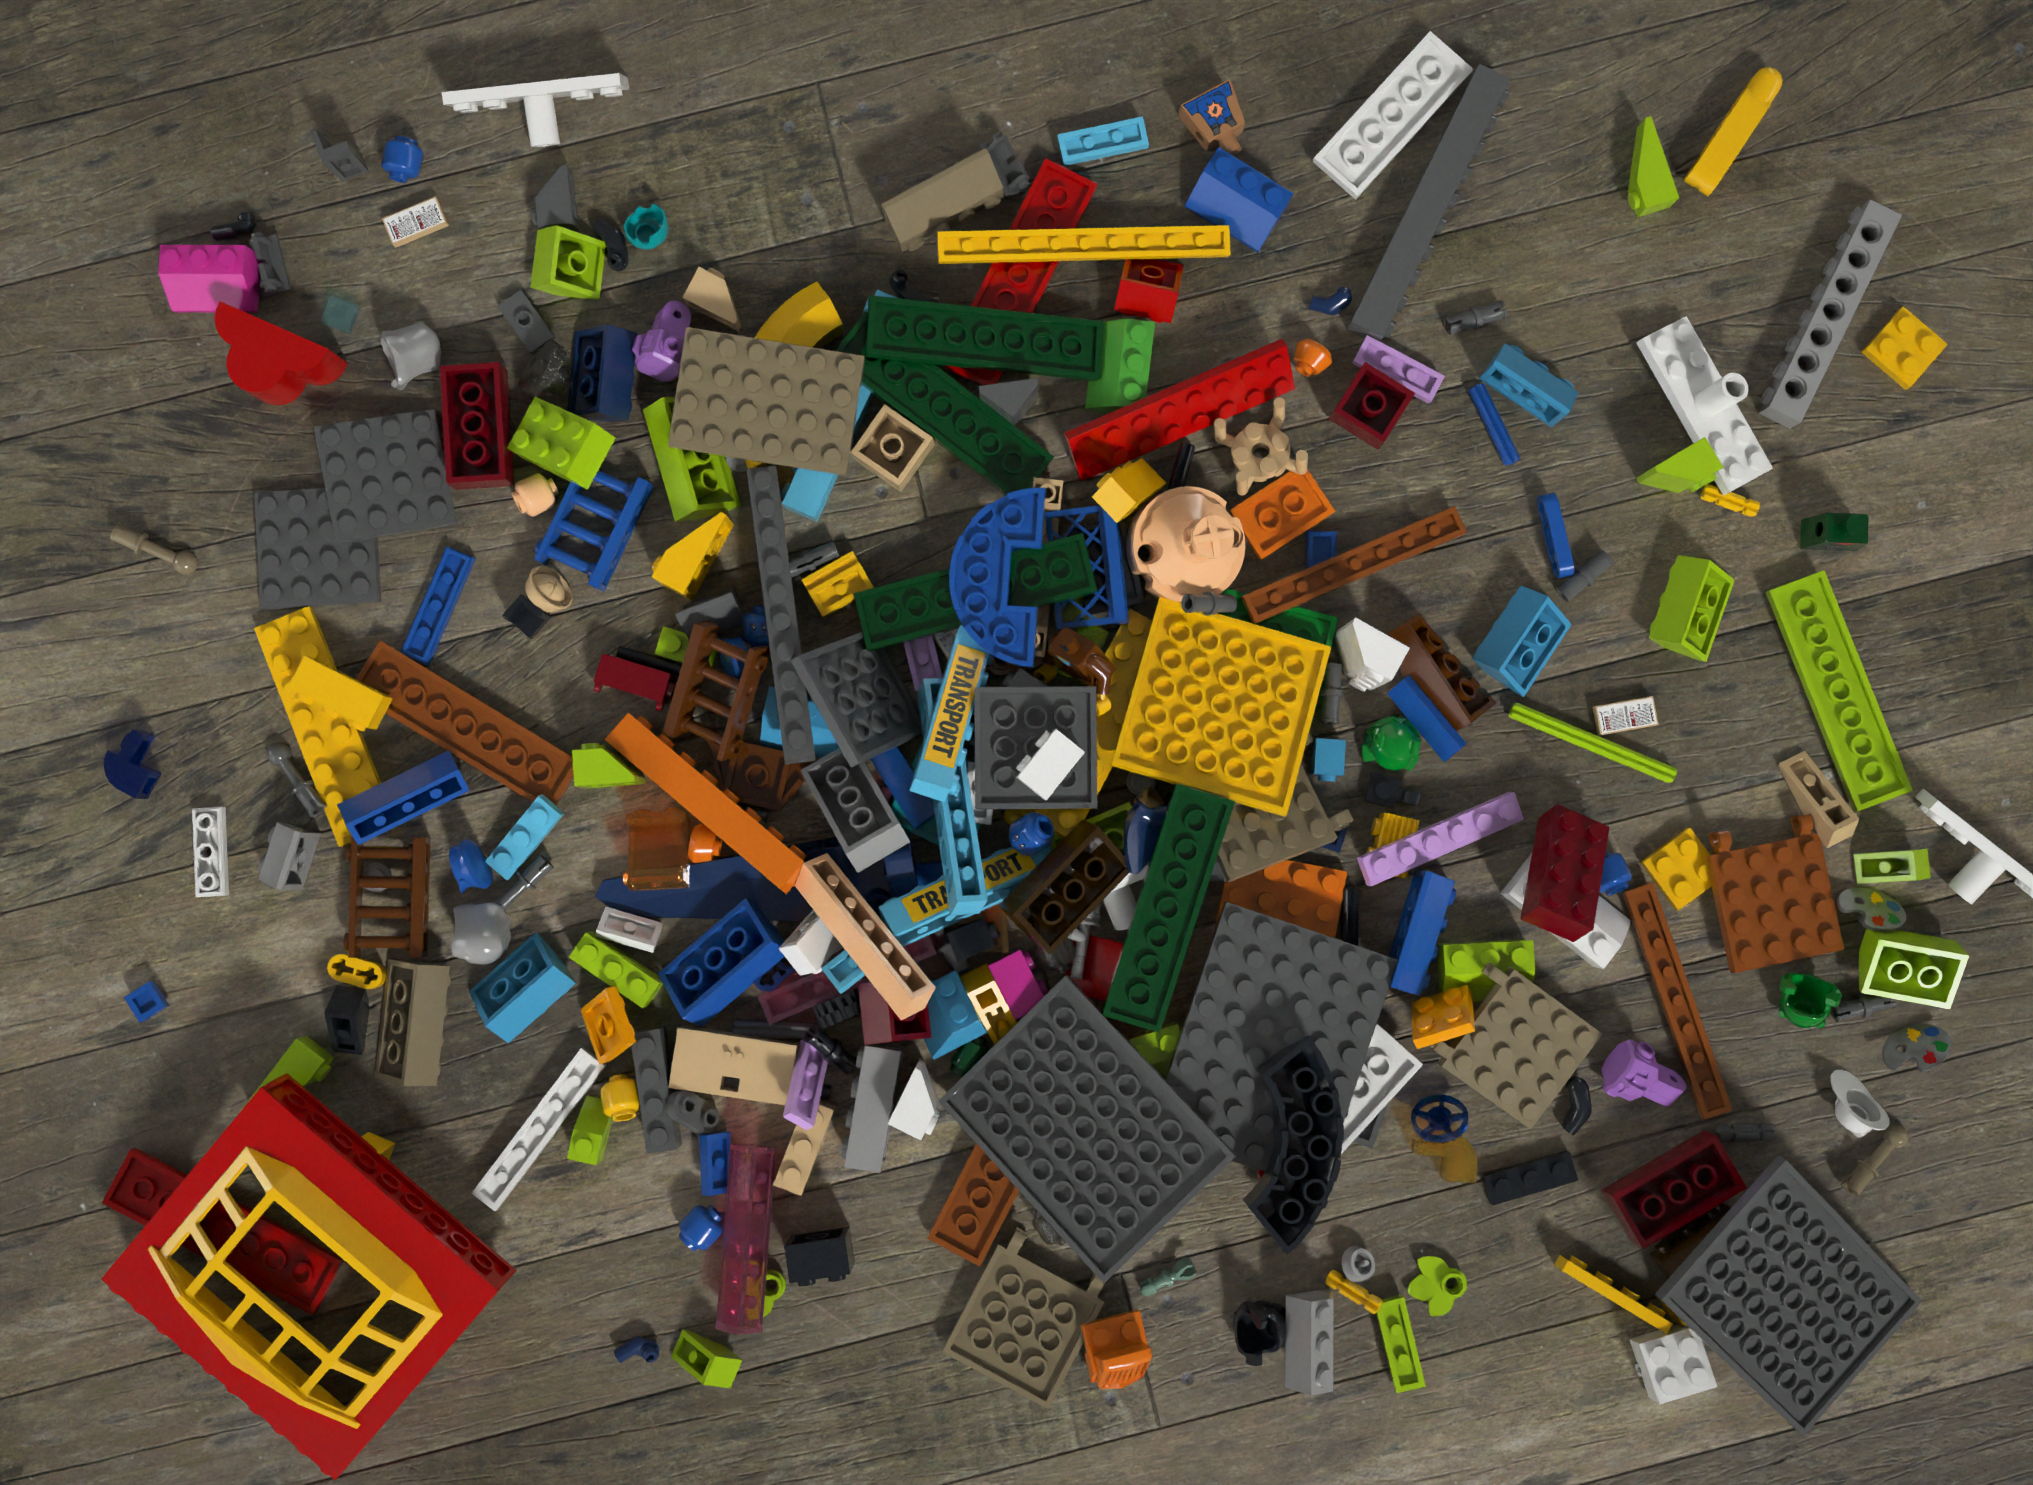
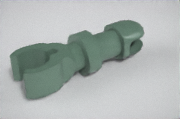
M1184 1257L1177 1261L1172 1269L1167 1270L1165 1268L1161 1270L1160 1275L1143 1280L1139 1288L1144 1296H1151L1157 1293L1158 1289L1166 1285L1168 1287L1173 1286L1176 1280H1187L1194 1277L1197 1271L1190 1258Z

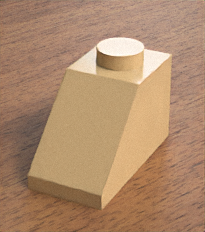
M698 267L682 297L687 306L739 332L741 324L729 287L724 280L725 276L713 268L705 270Z

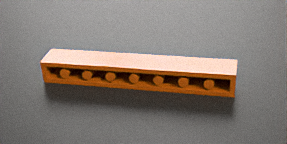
M627 713L605 740L775 886L787 894L795 885L802 865L805 863L803 860L807 855L794 844L790 848L785 846L781 842L784 838L781 833L772 826L765 829L759 824L762 817L750 807L745 811L739 807L737 803L740 799L729 789L726 788L724 792L720 791L715 786L718 782L716 778L706 770L700 774L693 767L696 762L684 751L680 755L674 752L672 748L675 744L662 733L658 737L650 731L654 726L640 715L635 719L631 714Z

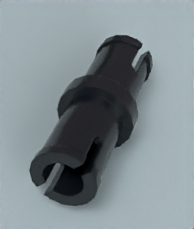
M817 1025L809 1028L817 1036L816 1038L808 1032L805 1033L804 1041L818 1050L825 1061L833 1062L845 1074H850L854 1071L846 1062L857 1068V1058L845 1050L838 1039H832Z

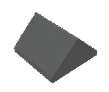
M1038 378L979 386V399L1016 427L1038 398Z
M734 586L679 606L675 613L688 639H690L694 623L710 620L719 624L718 632L742 624L744 618Z

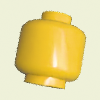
M618 1074L610 1077L609 1082L602 1086L600 1094L605 1115L612 1117V1120L616 1122L627 1121L636 1117V1113L640 1110V1103L635 1079L627 1078L625 1074Z

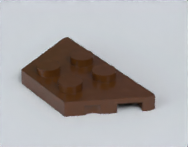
M707 740L713 757V766L717 774L719 790L724 792L726 788L729 789L740 799L739 802L777 811H781L806 781L800 770L819 760L815 758V761L785 765L783 751L743 742V747L737 757L719 761L717 760L720 746Z

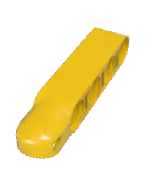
M1764 67L1749 80L1683 180L1685 183L1695 187L1707 197L1713 192L1781 89L1782 76L1777 69Z

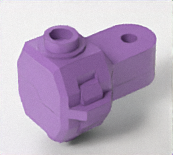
M680 301L668 302L657 313L652 330L636 337L632 351L636 355L635 364L638 371L662 382L672 381L679 377L686 327H689L691 322V313L685 304Z
M1629 1039L1618 1044L1606 1058L1601 1068L1604 1078V1084L1602 1085L1604 1091L1612 1097L1619 1096L1628 1101L1644 1096L1661 1105L1671 1106L1686 1089V1083L1675 1071L1658 1064L1654 1056L1655 1050L1643 1041L1638 1043Z

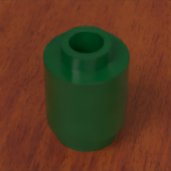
M980 1036L956 1048L950 1059L952 1064L949 1069L963 1077L989 1051L990 1048L985 1045L987 1040Z

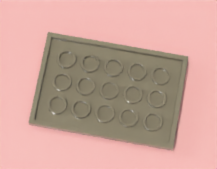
M686 327L668 447L847 476L865 356Z

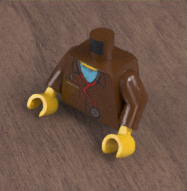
M1064 627L1060 633H1056L1050 638L1045 650V657H1043L1044 664L1034 671L1033 677L1038 679L1043 675L1045 679L1043 684L1046 685L1056 677L1057 671L1054 667L1056 666L1059 670L1085 685L1096 686V710L1099 717L1111 709V702L1106 695L1109 694L1111 676L1116 671V667L1097 644L1068 627Z

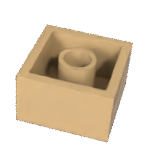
M884 404L850 453L853 460L902 492L935 444L932 436Z

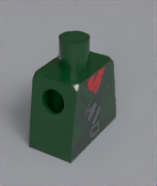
M1823 513L1802 519L1800 549L1858 551L1868 544V514ZM1818 527L1823 530L1821 536L1818 535Z

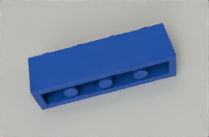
M446 751L337 804L345 825L357 845H360L470 790L451 753Z

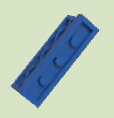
M1100 505L1045 512L1048 542L1054 541V536L1058 539L1069 537L1075 528L1078 527L1089 536L1085 541L1086 546L1092 540L1102 546L1100 557L1095 563L1091 560L1090 562L1093 572L1097 569L1105 575V584L1097 593H1093L1095 596L1085 609L1073 599L1066 600L1062 604L1061 602L1054 604L1057 630H1062L1064 627L1073 629L1129 623L1119 522L1116 523ZM1098 513L1099 525L1091 534L1079 523L1087 514ZM1080 515L1076 521L1070 517ZM1065 517L1073 523L1063 537L1053 529L1054 518ZM1099 531L1101 535V541L1095 537ZM1102 561L1104 564V570L1099 567V564ZM1105 590L1107 593V600L1103 596H1101ZM1100 598L1108 605L1109 617L1096 619L1088 611ZM1071 602L1082 612L1075 621L1063 623L1062 611ZM1085 615L1091 618L1089 620H1082Z

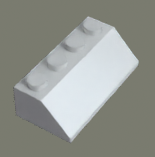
M1356 617L1337 630L1333 637L1344 676L1351 680L1349 682L1350 685L1363 692L1366 689L1371 691L1392 681L1410 649Z
M1532 853L1501 891L1504 897L1521 910ZM1599 896L1594 930L1575 942H1571L1553 933L1551 934L1591 966L1604 969L1623 945L1631 920Z

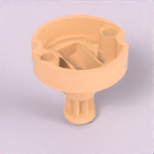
M1177 487L1156 495L1137 511L1128 529L1126 554L1131 572L1136 575H1142L1146 581L1145 590L1157 599L1163 597L1181 603L1185 594L1197 595L1204 592H1215L1219 595L1232 584L1243 564L1245 536L1240 519L1232 517L1226 511L1227 502L1223 498L1207 489L1199 487ZM1140 546L1148 550L1149 557L1146 562L1142 561L1138 556Z

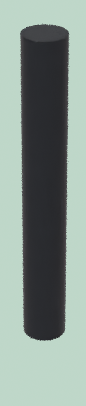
M619 646L616 657L678 676L682 664L623 646Z

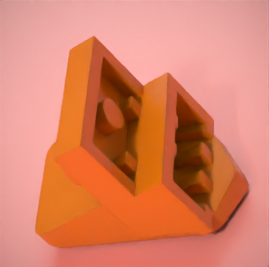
M1135 1309L1080 1324L1086 1349L1084 1355L1090 1383L1096 1382L1097 1386L1101 1389H1122L1145 1375L1152 1359L1151 1347L1147 1344L1140 1310Z

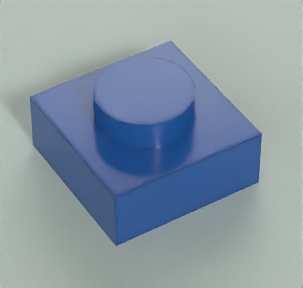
M155 981L147 982L124 997L139 1023L145 1022L170 1006Z

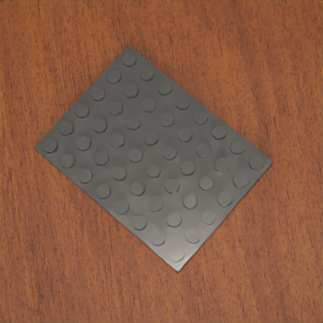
M1225 901L1165 1079L1234 1151L1237 1156L1232 1161L1265 1172L1274 1149L1276 1120L1269 1091L1256 1069L1281 1049L1309 1035L1331 1070L1330 1073L1334 1084L1338 1089L1341 1116L1344 1123L1398 960Z
M1068 975L1064 976L938 1101L1103 1283L1117 1272L1237 1156L1106 1016H1102L1101 1010Z
M1779 1155L1655 1293L1670 1310L1802 1436L1810 1430L1922 1302L1788 1161Z

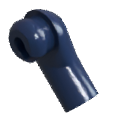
M1340 287L1328 299L1312 295L1309 310L1336 315L1350 305L1352 301L1351 290L1347 287Z
M635 1336L614 1349V1354L620 1363L635 1354L650 1363L658 1359L660 1348L654 1340Z

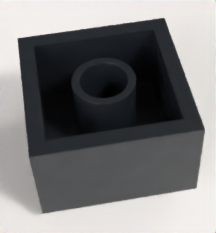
M850 1226L791 1235L784 1246L789 1283L797 1282L798 1286L813 1285L816 1283V1279L828 1278V1282L844 1280L846 1275L851 1273L855 1263Z

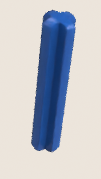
M1480 383L1471 387L1469 394L1503 464L1507 466L1517 462L1520 456L1485 384Z

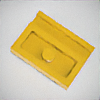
M853 551L802 579L823 618L855 600L853 593L874 588Z

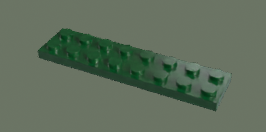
M870 295L868 299L865 357L1097 381L1100 379L1103 321Z
M864 312L835 351L865 356L868 312ZM865 357L861 385L908 421L932 436L934 441L1006 496L1014 491L1032 488L1034 477L1039 478L1054 458L1048 451L935 364Z
M1083 533L1043 543L1042 549L1024 548L1012 551L1009 606L1039 608L1098 592ZM950 568L853 593L867 650L874 651L958 629L962 623L953 607L950 595Z
M1175 782L1101 1011L1102 1016L1160 1033L1233 810L1234 800Z

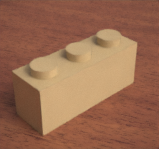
M820 1100L814 1126L808 1130L798 1125L795 1126L775 1178L774 1186L800 1196L803 1194L837 1108L836 1105Z

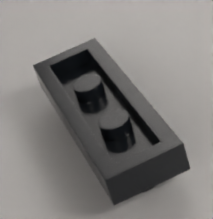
M1568 1150L1482 1174L1489 1203L1492 1206L1578 1181L1573 1160Z

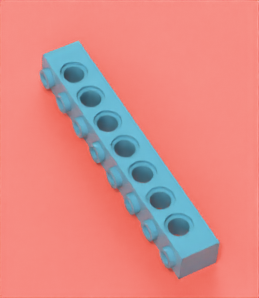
M942 678L923 679L917 693L923 740L926 736ZM964 760L963 766H957L955 772L956 775L960 776L955 793L949 792L945 802L932 798L950 916L980 914L988 901L966 760Z

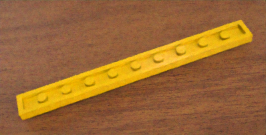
M1229 225L937 232L938 264L1229 257L1231 255Z

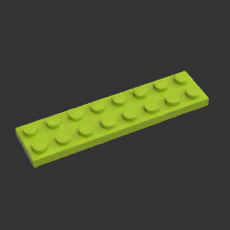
M1825 570L1765 592L1853 812L1861 811L1913 791Z

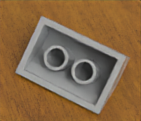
M1327 1288L1286 1295L1285 1388L1310 1396L1333 1391L1334 1289Z

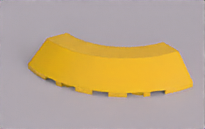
M815 282L797 292L772 313L755 338L822 349L829 342L843 335V323L829 296L819 283ZM745 460L748 468L769 465L768 463Z

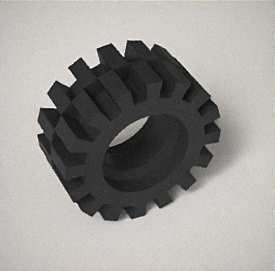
M858 986L812 1006L821 1029L861 1013Z

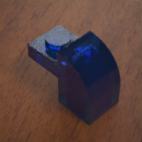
M132 729L123 738L120 752L107 750L105 754L104 771L109 782L116 789L136 799H148L162 774L141 763L155 738L154 735L146 731Z

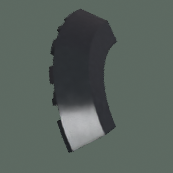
M1309 1035L1281 1049L1256 1069L1265 1083L1273 1103L1276 1137L1272 1156L1264 1174L1255 1187L1243 1198V1201L1286 1255L1306 1237L1315 1226L1314 1222L1323 1208H1326L1328 1197L1340 1171L1342 1140H1344V1125L1338 1089L1334 1084L1330 1073L1331 1070L1322 1053Z

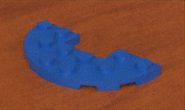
M1028 488L1014 491L982 508L971 519L970 524L958 538L949 570V587L953 607L970 637L996 658L1027 668H1034L1038 608L1008 605L1012 548L1042 549L1045 488Z

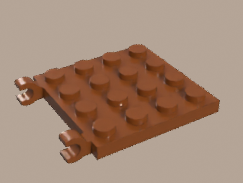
M1811 814L1790 817V825L1794 833L1792 838L1730 850L1732 838L1729 830L1709 833L1713 854L1705 855L1730 973H1739L1844 950L1822 842L1817 833H1811L1813 828Z

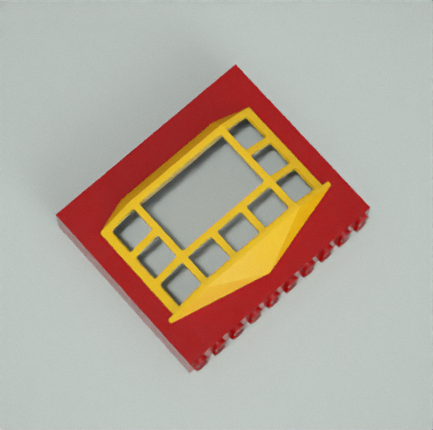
M285 1073L262 1086L101 1280L108 1285L113 1293L125 1299L136 1313L143 1315L154 1324L158 1332L168 1336L175 1342L184 1354L190 1355L196 1360L206 1373L213 1375L224 1384L229 1393L238 1396L254 1414L260 1415L267 1421L277 1434L283 1435L295 1445L299 1453L306 1455L316 1463L321 1472L330 1475L336 1480L517 1270L386 1157L377 1153V1150L294 1078ZM247 1165H249L266 1194L246 1218L228 1189ZM220 1199L236 1225V1231L217 1252L200 1226V1222ZM274 1201L380 1291L378 1298L332 1351L326 1348L225 1261L226 1257ZM190 1234L207 1260V1265L196 1278L171 1258ZM215 1270L245 1294V1298L234 1311L204 1286ZM388 1300H393L424 1315L405 1339H399L369 1324ZM253 1303L257 1304L284 1328L273 1343H270L241 1318ZM359 1334L395 1349L375 1373L366 1371L340 1358ZM291 1336H294L321 1359L322 1363L311 1376L280 1351ZM329 1369L337 1370L366 1383L346 1407L318 1384Z

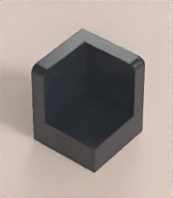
M520 594L502 615L504 619L513 623L530 639H533L551 618L550 615L536 607L523 594Z

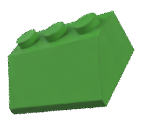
M1134 319L1103 322L1100 379L1088 381L1085 410L1111 413L1147 397L1155 322Z

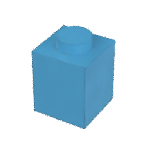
M1315 738V742L1311 745L1310 775H1318L1317 781L1335 782L1336 777L1344 776L1346 740Z

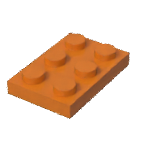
M1307 469V472L1303 475L1289 471L1229 510L1228 513L1232 517L1240 519L1244 536L1261 561L1336 511Z

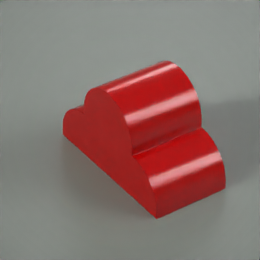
M221 301L216 308L214 318L217 332L225 342L231 345L226 360L229 377L238 387L264 403L276 406L288 404L301 395L307 383L316 386L330 384L337 380L346 369L348 363L326 347Z

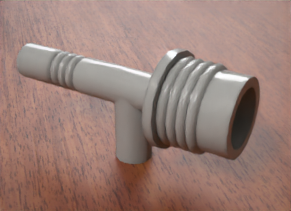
M1101 904L1082 921L1079 929H1075L1067 937L1077 941L1070 978L1082 980L1091 929H1100Z

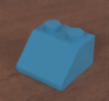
M956 970L932 982L936 988L928 1001L931 1038L924 1039L933 1060L987 1033Z

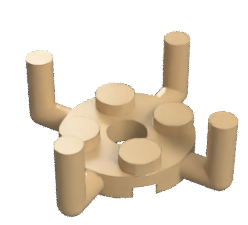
M1279 397L1274 400L1273 417L1269 425L1255 422L1250 423L1236 437L1226 433V421L1224 419L1218 418L1214 422L1216 442L1231 448L1232 461L1238 472L1236 474V491L1239 495L1247 494L1253 481L1264 482L1268 478L1274 476L1276 478L1286 469L1300 475L1307 472L1308 453L1305 450H1299L1296 453V460L1291 459L1289 438L1279 430L1285 419V400ZM1257 448H1265L1269 454L1264 458H1257L1253 455V451Z

